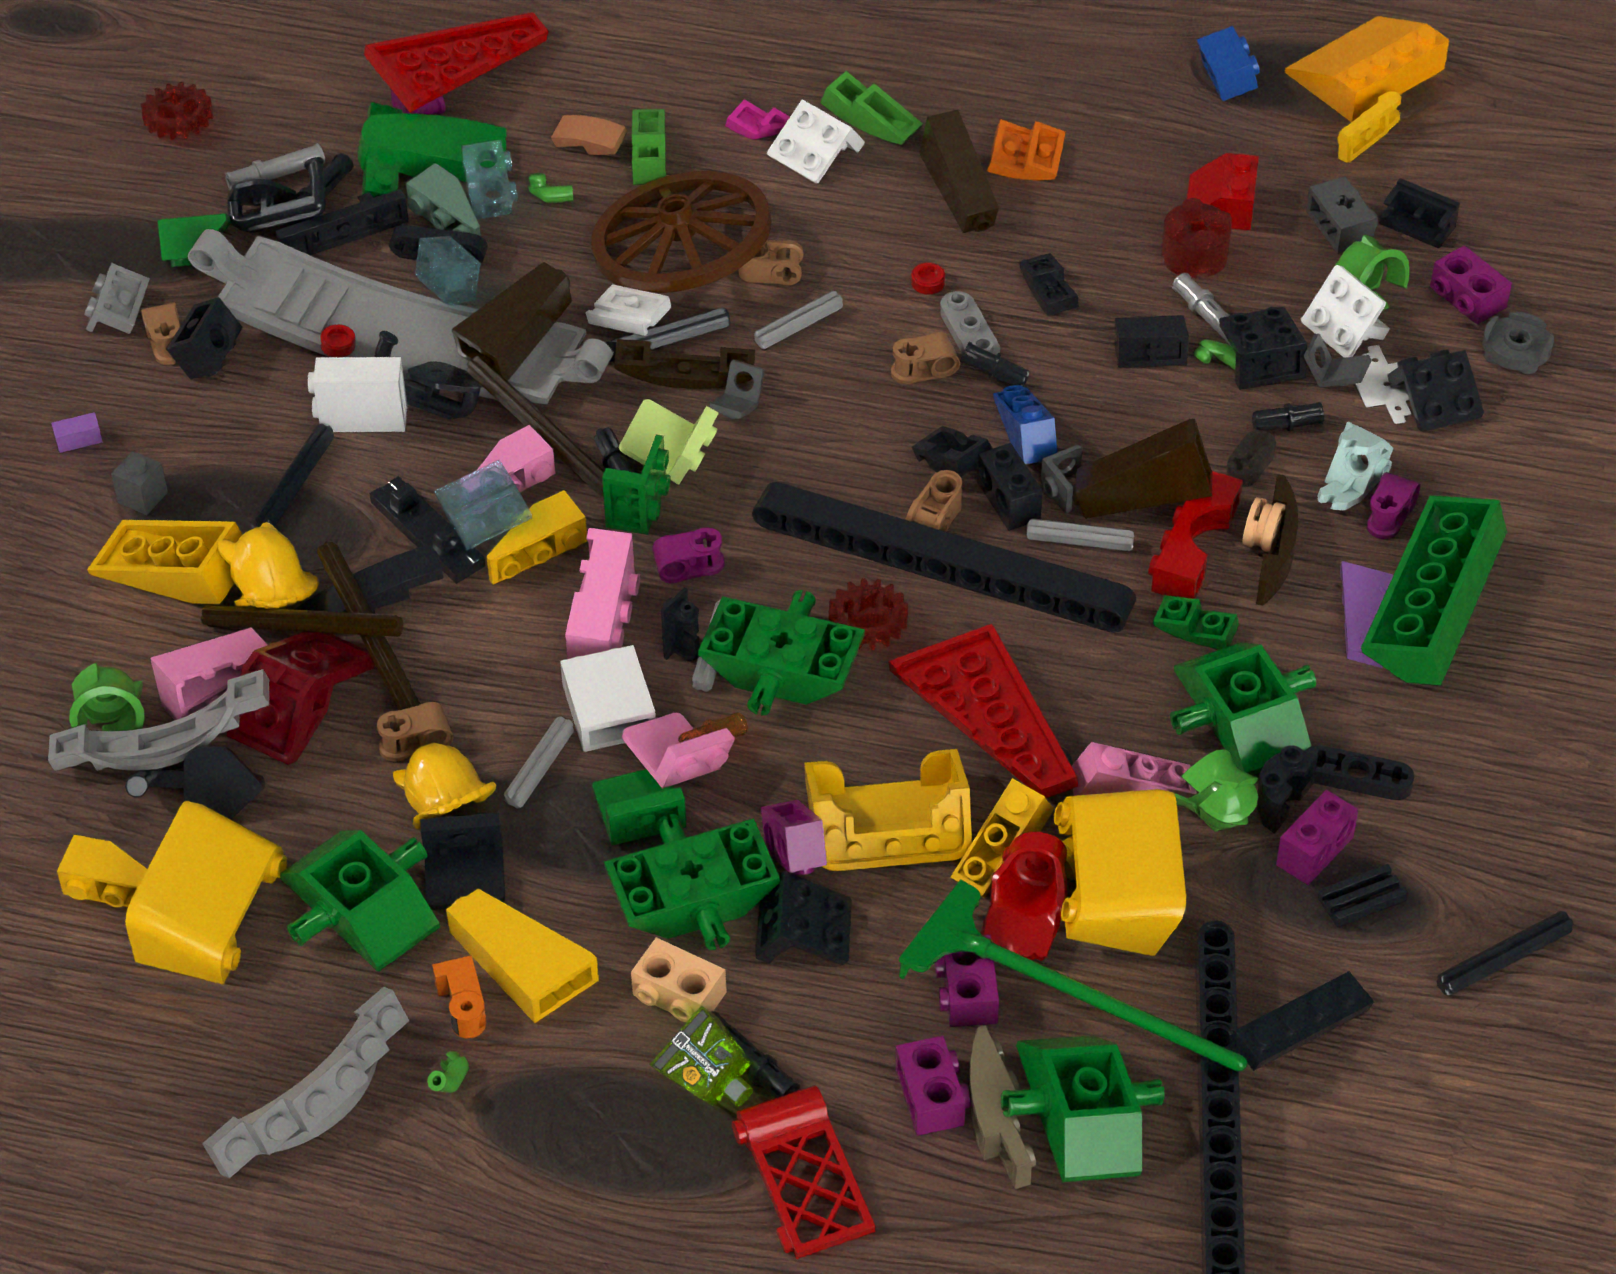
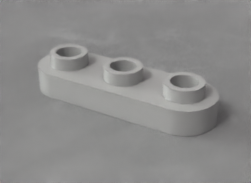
M954 291L944 295L941 299L940 315L962 355L965 353L977 359L976 355L965 351L968 342L995 355L998 352L1000 353V345L973 297L961 291Z

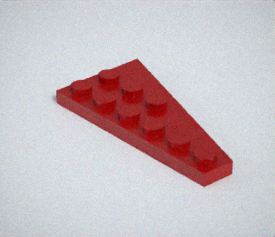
M531 12L366 44L364 56L406 109L412 112L547 41L549 30Z
M993 624L888 661L890 672L1027 787L1045 796V798H1049L1079 786L1076 773Z

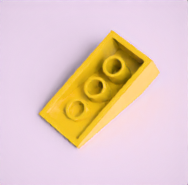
M122 520L87 571L95 577L187 603L220 605L226 598L234 581L231 576L230 564L221 557L217 548V542L228 540L236 543L243 534L236 522Z

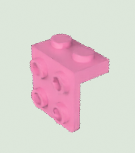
M671 713L627 727L622 734L623 741L662 789L720 770L727 761L728 753L735 740V737L727 728L699 736L680 713Z

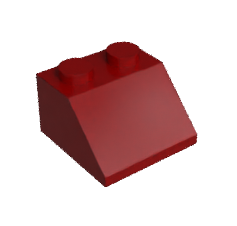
M1225 153L1190 174L1184 224L1251 231L1259 156Z

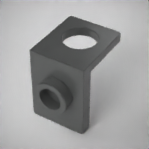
M1314 334L1304 354V358L1320 388L1361 383L1372 361L1369 355L1332 359L1320 334ZM1316 349L1319 350L1321 355L1320 366L1317 365L1315 359Z
M732 360L725 393L710 402L709 407L723 416L732 419H742L757 409L765 369ZM744 371L752 376L754 385L751 390L745 391L738 387L736 376L739 372Z
M1079 444L1042 459L1041 484L1048 498L1055 500L1065 514L1072 511L1073 486L1066 477L1076 474L1077 469L1081 467L1082 447ZM1066 458H1072V462L1067 468L1063 470L1058 469L1060 462Z

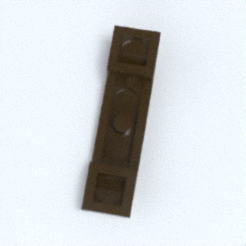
M617 339L614 369L635 379L666 387L682 389L726 387L732 360L755 366V350L721 347L720 357L652 352L650 341ZM744 371L739 372L736 376L737 384L753 380L752 376Z
M1277 474L1272 505L1276 502L1285 504L1286 511L1284 522L1281 523L1283 531L1279 555L1266 553L1263 555L1256 605L1262 606L1279 591L1289 574L1298 531L1297 501L1285 475Z

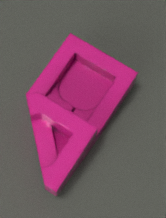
M744 99L728 116L725 127L755 140L779 134L790 116L775 107L769 113H766Z

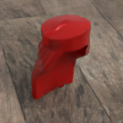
M1028 832L1017 836L1003 852L1002 859L1004 862L994 872L992 877L991 898L988 912L983 921L981 935H991L993 943L1030 960L1037 959L1042 961L1048 957L1061 921L1062 905L1068 894L1067 876L1064 868L1067 859V848L1054 835L1044 832Z

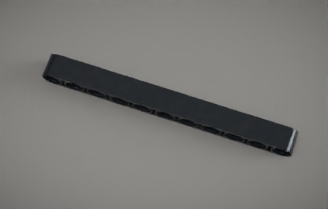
M771 482L766 486L752 511L755 522L765 529L1107 632L1115 633L1123 630L1137 600L1133 590L1117 582L780 482Z
M1217 920L1208 921L1199 929L1195 955L1197 1035L1238 1053L1229 1041V1037L1237 1029L1235 935L1233 929L1228 924ZM1197 1054L1202 1274H1245L1239 1071L1230 1069ZM1216 1115H1219V1116H1223V1117H1225V1118H1217V1117H1215V1116H1216ZM1214 1151H1223L1226 1154H1219ZM1215 1187H1224L1228 1190L1222 1191L1216 1189ZM1222 1223L1228 1225L1229 1227H1219L1216 1224ZM1216 1261H1227L1230 1263V1265H1222L1217 1263Z

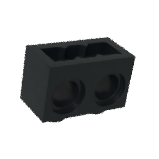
M1008 443L978 453L977 483L1008 531L1027 525L1029 519H1041L1043 490L1013 445Z

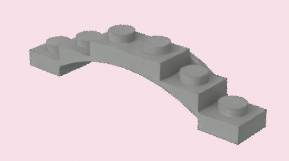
M264 669L229 679L227 680V691L219 698L186 717L166 724L129 731H90L84 724L51 734L48 762L54 771L77 766L87 761H90L97 771L107 767L128 771L153 770L184 761L187 754L194 748L210 746V742L219 733L238 728L240 714L269 706V678Z
M382 987L354 1012L357 1020L337 1048L308 1076L260 1109L240 1119L232 1117L202 1143L221 1175L230 1179L256 1155L267 1154L270 1156L272 1153L290 1149L321 1135L342 1120L354 1108L367 1090L378 1060L389 1051L386 1041L409 1022L393 990Z

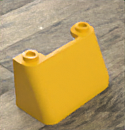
M957 749L938 750L925 756L920 766V780L845 787L842 770L837 764L829 761L804 763L809 809L823 821L827 865L822 867L829 871L952 861L962 858L972 843L970 787Z
M1161 789L1067 796L1063 802L1058 803L1054 812V824L1058 825L1059 832L1067 836L1073 835L1077 888L1070 898L1067 897L1064 900L1061 909V919L1065 921L1066 938L1155 956L1179 925L1186 907V888L1175 794Z
M190 801L183 802L127 909L125 923L135 962L224 985L230 971H235L240 962L241 949L237 947L235 934L261 882L272 884L276 878H281L280 873L286 869L287 856L283 854L282 847L205 805Z

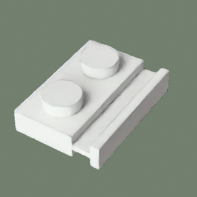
M612 284L594 303V310L586 312L589 324L646 336L648 334L647 328L649 326L654 327L671 308L669 296Z

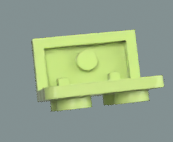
M645 399L619 444V450L645 465L656 434L663 435L664 449L669 450L666 474L671 476V481L679 485L689 469L695 472L705 455L700 449L702 445L708 447L714 438L718 428L712 425L719 413L706 406L694 425L654 401Z

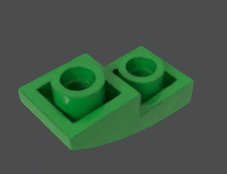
M1167 595L1164 596L1153 620L1155 627L1168 634L1214 649L1229 647L1239 626L1237 614L1202 610L1200 599Z

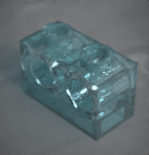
M501 140L462 145V162L470 206L476 219L512 214V202L518 201L515 181L509 182L507 171H512L510 152H503ZM490 160L495 165L491 168H484L480 163ZM489 191H498L501 196L491 199L485 194Z
M451 236L420 238L415 276L445 304L460 305L462 302L475 301L480 262Z

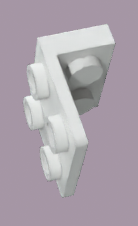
M802 99L767 151V154L772 159L813 183L818 184L840 150L845 151L848 147L858 153L865 142L852 127Z

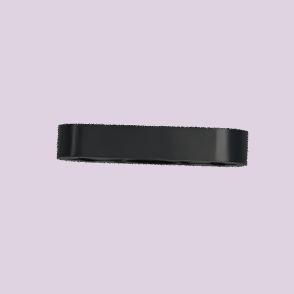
M410 225L396 227L389 242L390 250L400 258L467 267L481 265L488 249L487 242L477 234ZM431 242L443 244L446 250L434 248Z
M1322 745L1312 746L1306 750L1318 755L1317 762L1324 763L1323 768L1316 767L1315 784L1390 800H1402L1411 794L1414 772L1410 766L1403 762ZM1337 765L1341 766L1340 772H1335ZM1359 767L1364 769L1368 775L1364 778H1355L1347 770ZM1375 773L1380 774L1379 781L1374 780ZM1392 778L1400 779L1399 784L1392 783Z

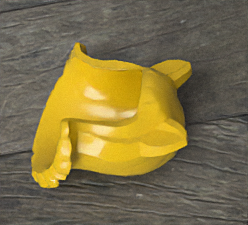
M268 522L245 532L236 543L228 540L217 542L218 551L221 557L230 564L232 579L242 593V597L234 601L237 607L256 606L257 608L278 609L309 598L316 592L319 586V580L315 575L302 570L295 548L288 538Z
M431 743L418 748L409 759L406 769L393 772L396 785L405 790L408 802L418 812V815L412 819V824L418 831H421L420 819L442 816L453 809H457L462 804L472 801L476 803L485 801L496 790L495 782L485 784L480 781L470 760L458 749L438 743Z

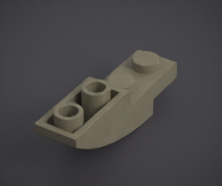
M986 1025L977 1028L970 1061L969 1095L971 1100V1122L983 1160L1000 1156L1014 1189H1018L1031 1184L1032 1167L1036 1166V1159L1029 1142L1023 1143L1021 1140L1017 1115L1012 1117H1005L1003 1115L1004 1110L1001 1109L1002 1092L1004 1090H1020L1015 1073L1013 1071L1007 1072L1003 1063L1005 1057L1001 1043L997 1038L992 1040Z

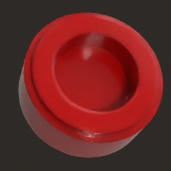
M935 263L919 264L912 270L911 285L915 291L921 294H936L945 286V271Z
M335 324L326 327L322 331L320 336L321 349L326 355L330 357H346L355 350V333L348 326Z

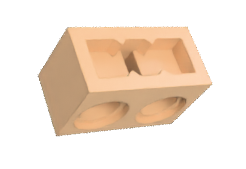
M657 937L631 971L633 995L646 1005H655L670 1012L676 1019L682 1022H691L702 1009L706 1014L714 1011L727 993L726 971L724 968Z

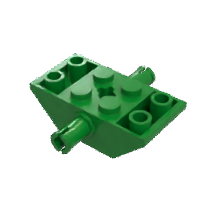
M803 590L795 591L787 611L722 596L700 645L698 654L735 688L753 692L748 700L747 707L754 714H758L762 704L764 706L761 710V716H765L770 713L775 697L808 705L842 690L865 635V629L809 617L816 603V598L808 591H806L802 602L800 599Z
M1241 642L1174 665V672L1196 705L1171 712L1170 720L1174 730L1176 729L1178 735H1181L1184 732L1208 725L1225 750L1230 752L1235 765L1240 770L1250 775L1260 773L1265 762L1275 754L1281 753L1284 747L1295 745L1304 751L1312 747L1299 700L1295 693L1315 688V674L1313 670L1310 671L1311 667L1309 665H1304L1299 669L1281 674L1262 644Z
M669 814L672 822L670 826L665 815L656 822V828L664 842L663 845L604 861L605 869L629 927L667 939L700 930L705 946L709 950H716V945L713 941L715 938L720 949L729 943L730 937L725 930L724 922L744 917L780 883L779 874L754 818L686 837L679 816Z
M362 830L340 831L280 873V879L311 908L310 911L299 919L287 925V930L292 939L297 941L299 946H303L325 928H331L377 972L381 971L440 928L438 919L412 877L406 872L415 864L427 858L424 846L420 841L417 842L415 837H412L408 842L388 855Z
M1094 1035L1018 1041L1016 1047L1031 1089L1004 1090L1001 1094V1109L1004 1110L1003 1115L1005 1117L1038 1114L1040 1116L1062 1182L1140 1176L1142 1173V1111L1140 1106H1160L1163 1104L1165 1092L1164 1086H1161V1080L1153 1079L1151 1081L1131 1082L1118 1045Z

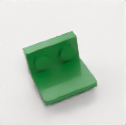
M656 434L641 474L611 468L605 469L602 484L606 528L648 535L652 521H658L661 512L660 499L662 495H668L671 476L666 474L669 450L664 449L663 435Z
M647 769L592 783L593 792L611 846L660 834L656 828V822L665 815L670 826L672 822L669 814H676L681 820L682 828L687 827L685 798L681 787L674 788L672 785L662 789Z

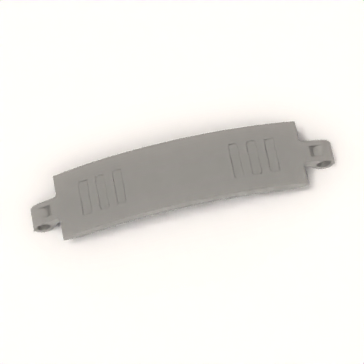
M207 229L201 233L188 253L189 262L196 269L226 284L218 297H220L236 319L271 335L326 355L321 349V333L330 325L341 324L348 326L355 333V350L346 357H374L380 339L379 333L381 331H389L398 338V344L393 346L390 357H401L404 379L418 383L407 377L408 369L431 361L447 363L467 371L468 360L458 354L452 328L478 309L434 299L369 279L319 260L283 243L257 236L246 255L243 256L228 242L223 234L216 230ZM555 322L508 382L531 403L548 404L560 382L594 383L599 381L614 352L605 342L593 338L587 339L582 347L579 348L586 335V329ZM479 383L481 386L479 396L496 399Z

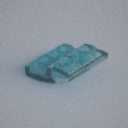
M500 460L434 491L448 520L453 524L466 550L532 519V514Z

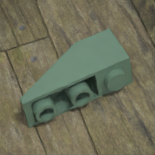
M435 163L406 183L407 203L413 213L421 215L437 229L473 233L481 236L480 225L457 177Z

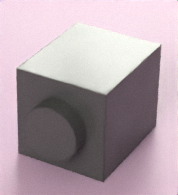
M132 451L111 473L118 503L144 515H148L168 493L162 463Z

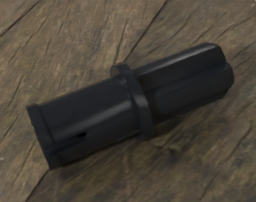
M968 342L965 351L976 355L977 359L964 353L960 359L961 363H965L988 374L987 378L989 379L993 376L1010 385H1021L1024 387L1029 377V370L1002 358V354L999 352L995 355Z
M1321 402L1291 406L1290 403H1286L1283 408L1259 410L1252 413L1253 428L1257 431L1281 428L1293 431L1294 427L1323 425L1324 410Z
M609 427L599 428L594 436V441L603 456V466L605 468L634 472L628 461L629 456L619 450L620 443L613 430Z

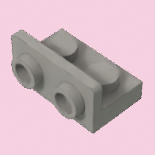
M111 263L106 275L99 273L92 292L98 295L97 298L91 296L86 307L84 316L89 317L86 330L92 332L97 321L130 334L150 278Z

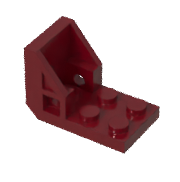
M302 632L254 650L243 665L240 676L264 669L269 678V706L240 714L239 727L227 731L226 736L287 765L297 762L328 711L333 686L374 669L375 664L368 650L330 633Z

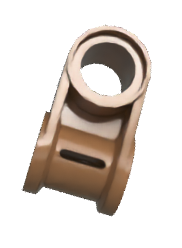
M766 240L760 251L738 269L739 277L748 283L794 285L800 281L802 276L799 262L803 258V248L800 244L791 240ZM787 250H790L789 259L786 258ZM786 267L789 268L788 276H785Z
M175 302L141 309L146 335L150 339L156 361L162 365L177 364L166 350L181 326Z
M935 332L914 338H903L893 345L892 352L895 357V363L891 367V377L900 384L909 385L925 380L947 378L955 374L960 367V360L949 336L943 332Z
M950 470L936 472L919 497L911 504L906 520L947 532L962 508V478L959 474Z
M426 702L419 706L399 711H389L380 716L377 721V731L382 736L379 743V752L388 761L396 762L410 758L418 748L431 743L450 746L453 742L454 736L444 710L436 702ZM391 722H393L394 732L390 728ZM396 740L400 744L399 751H397Z

